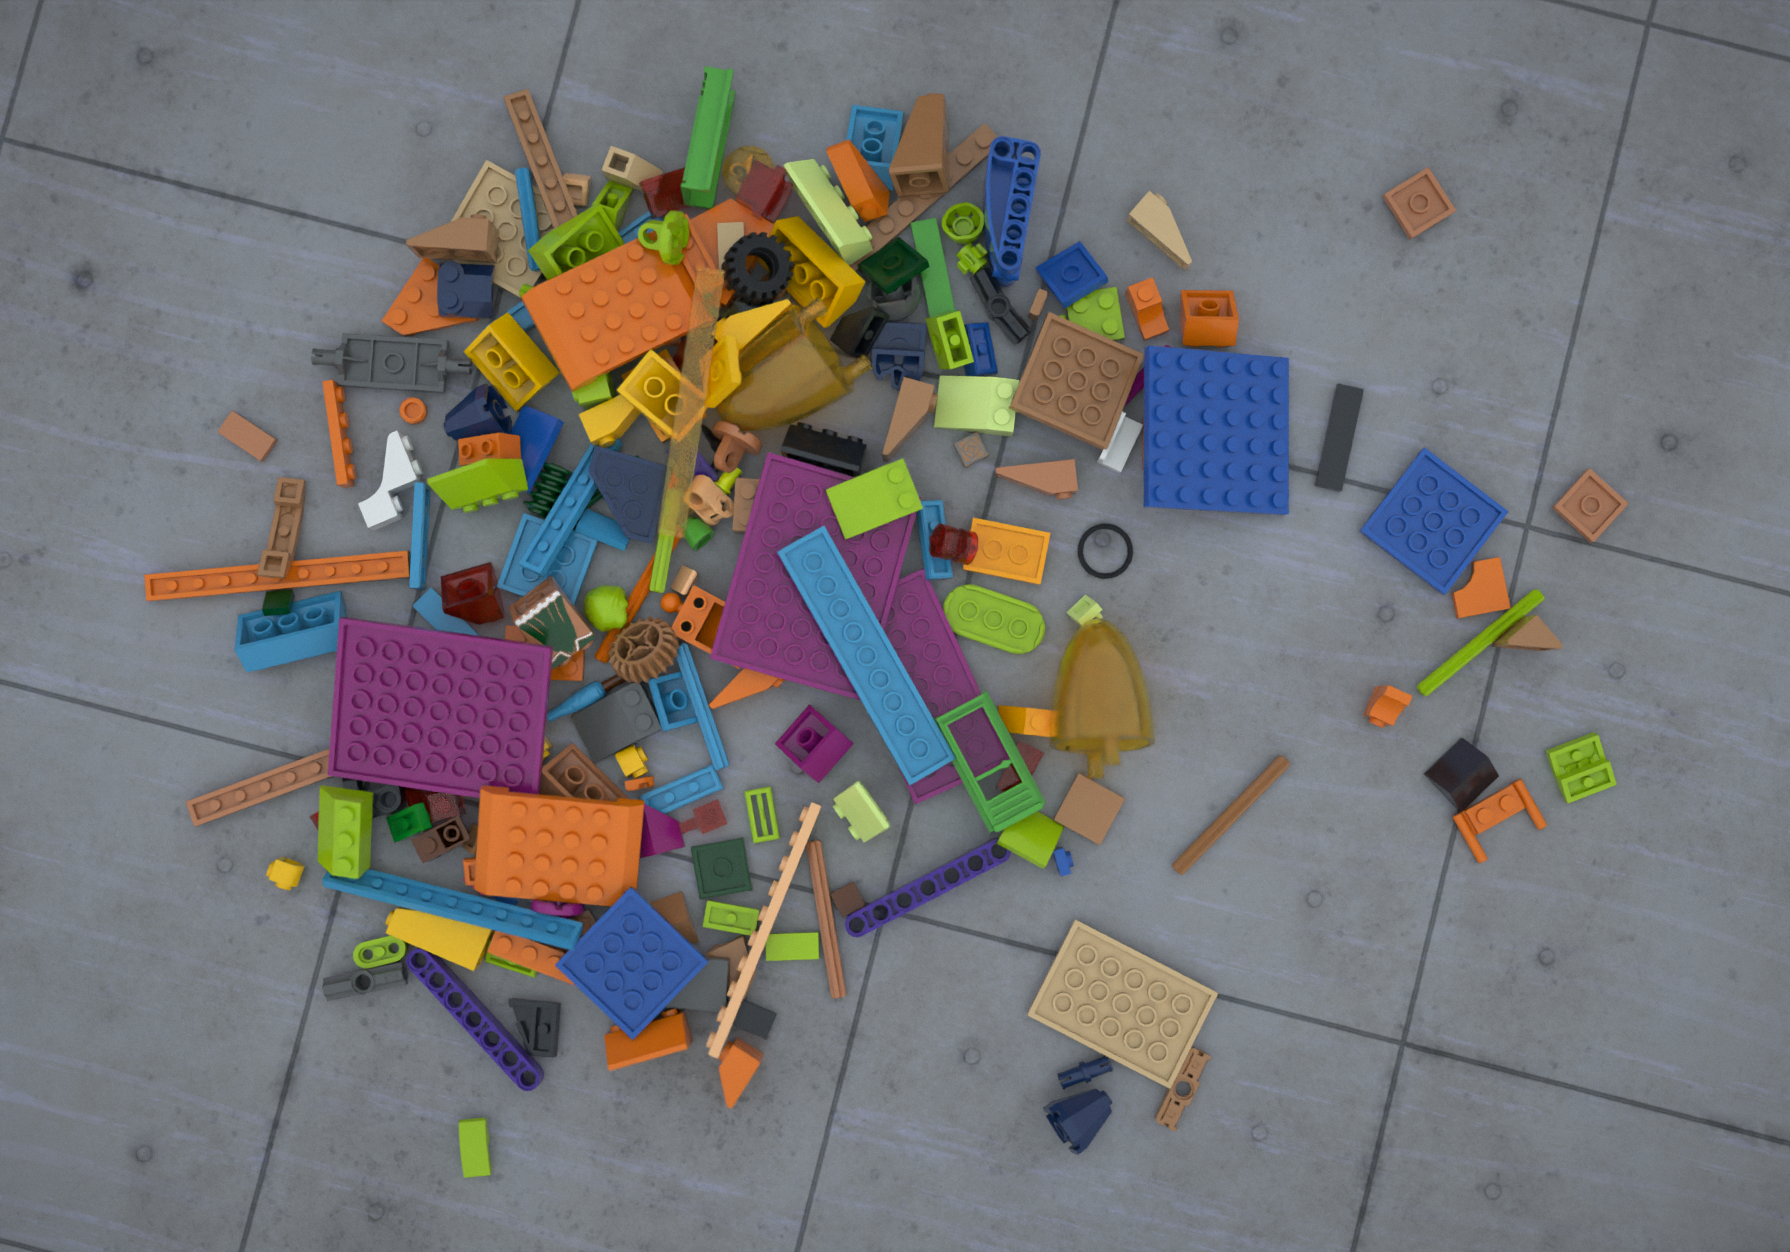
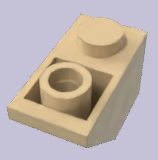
M610 146L602 167V172L606 179L655 196L664 173L663 170L639 156Z

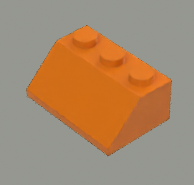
M671 1008L662 1011V1016L654 1018L633 1040L617 1024L610 1026L611 1031L604 1035L609 1071L688 1049L693 1042L685 1010L678 1011L677 1008Z

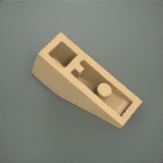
M1148 191L1129 213L1126 221L1186 271L1192 259L1171 210L1166 205L1167 201L1158 193L1153 194L1151 191Z

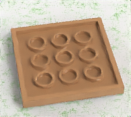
M1048 312L1009 409L1099 449L1106 450L1112 439L1144 354Z

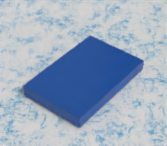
M527 405L523 406L512 428L511 435L520 436L521 459L528 485V490L525 492L530 493L564 422Z

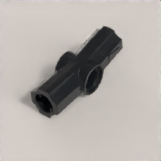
M990 268L983 269L969 280L985 307L988 318L997 324L1015 346L1032 332V329L1012 307L1010 300L1004 295L997 280L992 276L993 273ZM1001 303L1005 306V311L1000 314L995 313L991 309V305Z

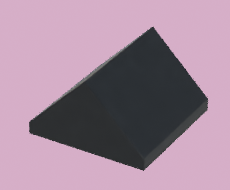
M1460 738L1424 773L1459 812L1465 810L1499 777L1489 757L1464 738Z

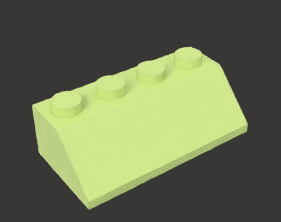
M814 159L787 162L783 165L793 189L837 254L848 265H851L873 250L870 243L873 239L872 235L865 225L863 227L859 226L856 221L859 219L856 211L851 205L846 207L842 201L845 199L844 194L838 185L833 187L829 182L831 176L824 165L819 167Z

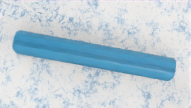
M518 168L515 170L529 268L531 271H541L528 252L540 240L531 175L528 168Z

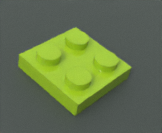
M1117 287L1095 290L1066 307L1069 321L1113 341L1125 339Z

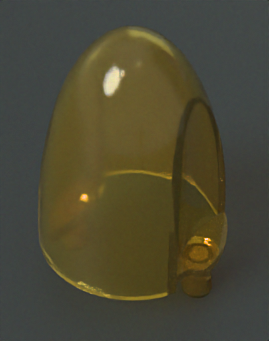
M817 297L803 308L796 304L791 306L787 312L770 324L738 357L739 371L742 375L741 384L717 405V413L722 421L738 426L740 428L739 431L754 432L779 428L811 416L854 391V380L873 369V366L864 354L847 367L843 366V362L814 322L816 318L828 312L822 299Z
M1091 619L1083 623L1074 632L1065 647L1059 663L1051 702L1050 747L1062 752L1083 753L1087 756V778L1094 779L1096 777V779L1104 778L1103 765L1109 766V763H1111V766L1119 765V751L1140 750L1154 745L1155 731L1148 687L1132 645L1123 632L1112 622L1105 619Z

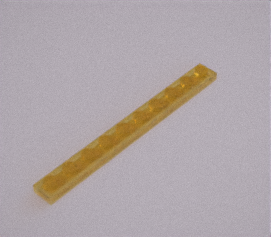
M700 266L696 270L657 534L681 538L685 536L725 272L722 270Z

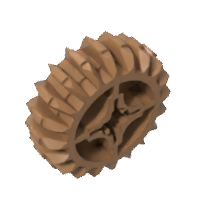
M650 616L646 620L639 618L637 623L630 622V626L626 629L621 628L622 633L614 635L615 641L610 643L611 650L608 654L611 667L619 677L628 683L635 682L636 684H639L642 680L648 683L652 677L658 679V674L661 672L667 673L666 667L674 665L673 659L678 657L677 650L680 648L678 638L675 636L676 633L671 629V626L659 617L653 619Z

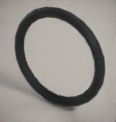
M1095 525L1088 529L1079 541V561L1082 567L1094 577L1101 579L1117 577L1129 567L1132 561L1133 546L1131 539L1125 531L1115 525ZM1100 529H1110L1119 533L1127 545L1128 554L1125 563L1120 569L1112 573H1099L1088 566L1083 556V547L1086 539L1090 534Z

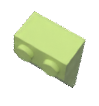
M940 375L934 428L1012 437L1016 411L1009 409L1019 380L999 377Z
M860 780L833 799L836 804L832 807L841 819L846 816L851 824L848 829L856 840L861 838L863 842H866L890 827L889 820Z

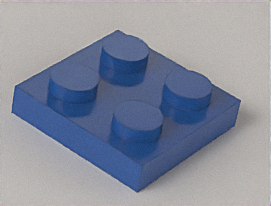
M1081 241L1036 267L1037 274L1063 309L1108 283L1107 275Z

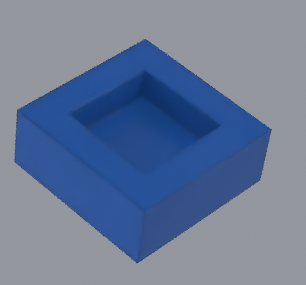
M1063 847L1055 848L1053 856L1059 875L1062 877L1071 874L1070 867H1073L1074 864L1070 851L1065 852Z

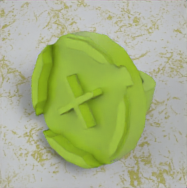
M669 211L664 221L649 220L641 225L638 230V238L641 244L646 248L659 250L662 261L668 265H678L684 258V254H681L682 247L686 248L688 245L689 222L687 217H683L685 214L682 211ZM648 228L653 229L657 233V241H653L648 237Z

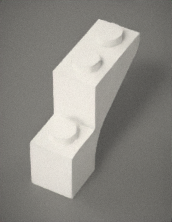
M399 431L390 433L387 439L381 486L373 496L358 503L367 527L372 530H377L403 519L401 513L404 510L403 504L399 496H394V494L413 487L415 482H423L420 476L423 474L422 467L417 459H413L410 452L414 450L411 440L407 435L404 436Z

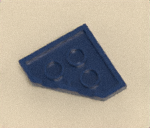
M595 445L588 471L623 533L628 538L652 544L673 467Z

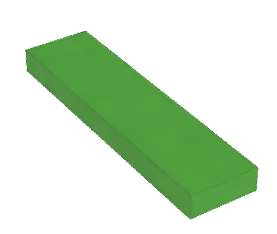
M931 218L911 222L915 249L928 260L930 266L920 273L929 317L947 311H955L937 219Z

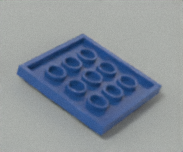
M1424 447L1359 532L1441 595H1445L1509 511Z
M631 886L578 940L574 950L569 949L555 966L633 1040L696 976L709 960Z

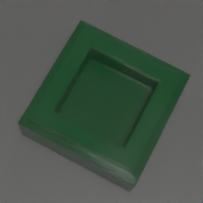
M293 589L267 591L262 606L264 616L291 614L295 598Z

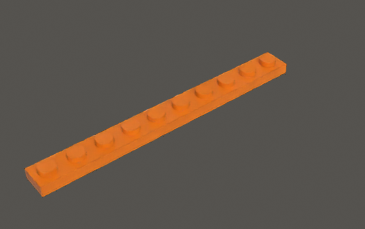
M410 551L293 561L285 579L258 576L259 564L144 575L146 601L410 578Z

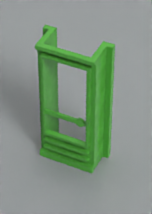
M707 66L704 68L703 88H701V95H699L683 183H681L684 205L707 210L714 207L736 91L731 90L734 75L733 69L723 70Z
M987 690L942 716L938 715L933 718L956 758L952 763L989 833L993 831L997 833L1044 808L1043 805L1046 802ZM983 707L1010 759L1003 760L1000 765L974 777L947 725ZM1013 763L1022 782L986 800L977 781L1003 767L1008 768L1009 764Z

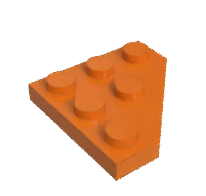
M423 258L382 319V322L404 337H409L421 332H432L458 324L478 322L480 318H441L439 316L437 286L440 266L429 258Z

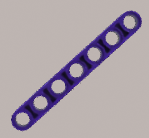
M999 838L991 839L850 913L845 921V929L849 935L861 937L1009 859L1011 851L1006 849L1002 857H994L991 853V848L997 843ZM974 855L982 858V865L976 870L970 869L967 864L968 859ZM948 868L957 869L959 872L958 879L954 882L945 880V870ZM923 881H933L935 883L934 892L931 894L923 893L920 890V885ZM906 892L911 895L912 901L908 906H901L897 903L896 899L900 893ZM877 905L886 906L888 915L882 919L875 917L873 914L874 907ZM854 917H860L864 921L865 926L862 930L855 931L849 925L850 920Z
M416 948L408 954L406 962L412 973L521 1090L532 1091L544 1078L542 1067L531 1055L527 1054L525 1048L440 956L421 948ZM418 953H423L426 956L427 963L425 966L417 963L416 956ZM436 972L443 974L445 977L444 985H438L434 981ZM453 992H459L462 995V1005H457L453 1002ZM473 1011L481 1016V1023L478 1025L470 1020V1013ZM489 1031H494L499 1035L500 1040L498 1044H493L489 1041ZM507 1051L516 1053L518 1057L517 1063H510L506 1059ZM525 1071H532L535 1074V1083H529L525 1080Z

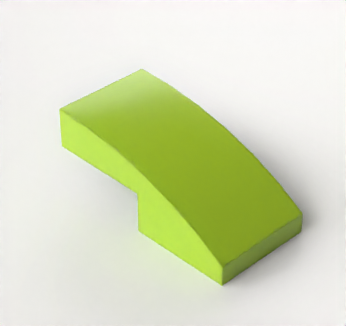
M486 1117L459 1120V1142L464 1178L491 1175L492 1165L488 1148L490 1138Z

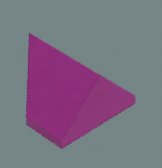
M644 804L640 858L685 847L679 821Z

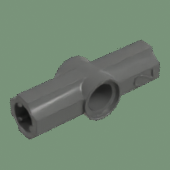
M404 961L326 977L323 978V993L327 1001L407 985V967ZM362 975H367L370 978L371 984L369 988L361 984Z

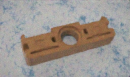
M1193 1046L1191 1047L1171 1089H1167L1154 1116L1157 1123L1165 1125L1173 1131L1178 1129L1175 1125L1185 1105L1189 1107L1200 1084L1197 1079H1199L1207 1059L1211 1061V1057L1207 1053ZM1180 1081L1188 1082L1190 1085L1188 1094L1178 1095L1175 1090L1177 1083Z

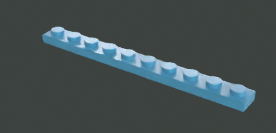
M368 869L359 879L335 876L328 871L322 879L323 886L326 888L574 950L583 931V923L538 913L530 909Z

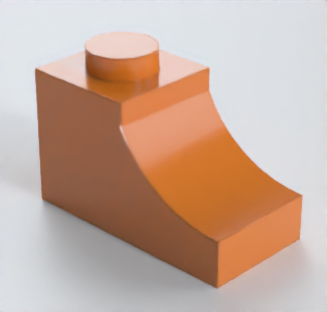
M1153 277L1128 286L1125 296L1143 341L1167 333L1169 328L1162 308V299Z
M1389 685L1375 686L1363 715L1370 718L1369 723L1377 727L1384 728L1385 725L1394 726L1399 714L1405 707L1409 706L1413 696Z

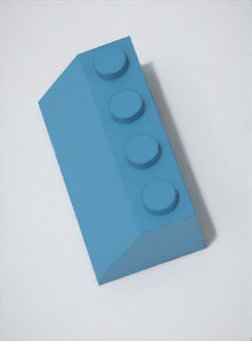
M337 591L293 602L291 614L264 616L263 611L258 610L238 615L234 650L246 673L337 651L339 618L348 617L342 592Z

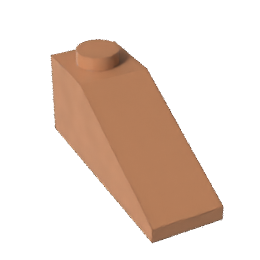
M1075 459L995 468L996 477L1047 496H1056L1057 500L1071 499L1072 494H1076L1078 491Z

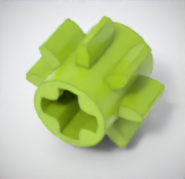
M971 242L968 243L956 255L960 260L957 262V267L964 275L969 271L975 275L988 264V261L985 259L988 251L980 243L975 247Z

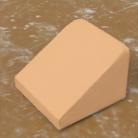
M565 173L563 179L573 205L588 206L591 176Z
M682 566L671 585V589L687 597L693 585H695L699 573L686 566Z

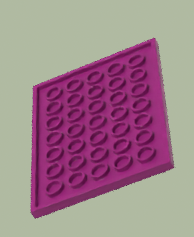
M767 452L709 659L860 700L777 552L820 527L825 526L884 630L917 511L845 540L825 490L855 477Z
M350 617L339 618L328 776L480 798L482 785L507 787L509 792L540 794L553 646Z

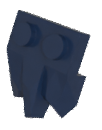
M887 321L872 347L871 369L877 380H882L886 374H890L891 387L900 391L903 378L906 376L920 381L924 370L925 323Z

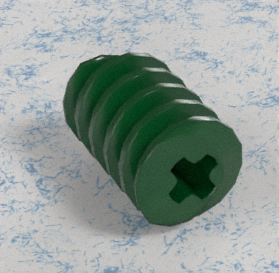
M544 463L543 468L547 472H540L538 477L542 482H535L533 485L537 492L530 491V493H527L532 498V501H523V504L529 511L545 519L548 516L547 512L549 513L553 507L551 504L555 503L558 499L556 494H561L563 491L560 485L567 484L569 481L565 475L573 474L571 471L554 463Z

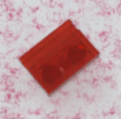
M685 167L643 180L639 183L644 192L643 196L652 220L667 215L669 211H680L692 207L684 205L681 183H683Z

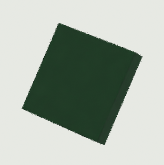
M900 237L857 264L859 271L886 295H889L930 267L928 260Z
M744 837L691 847L700 900L753 890Z

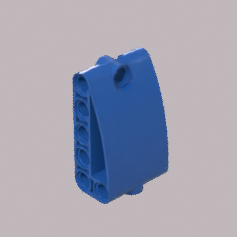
M1005 136L995 138L990 145L983 195L985 246L988 251L987 256L993 273L992 276L995 277L1001 287L1012 286L1015 281L1019 280L1041 150L1035 142ZM1030 152L1034 155L1035 159L1032 160L1031 158L1021 156V154Z

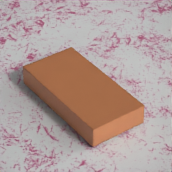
M234 411L230 412L217 431L262 462L278 441Z

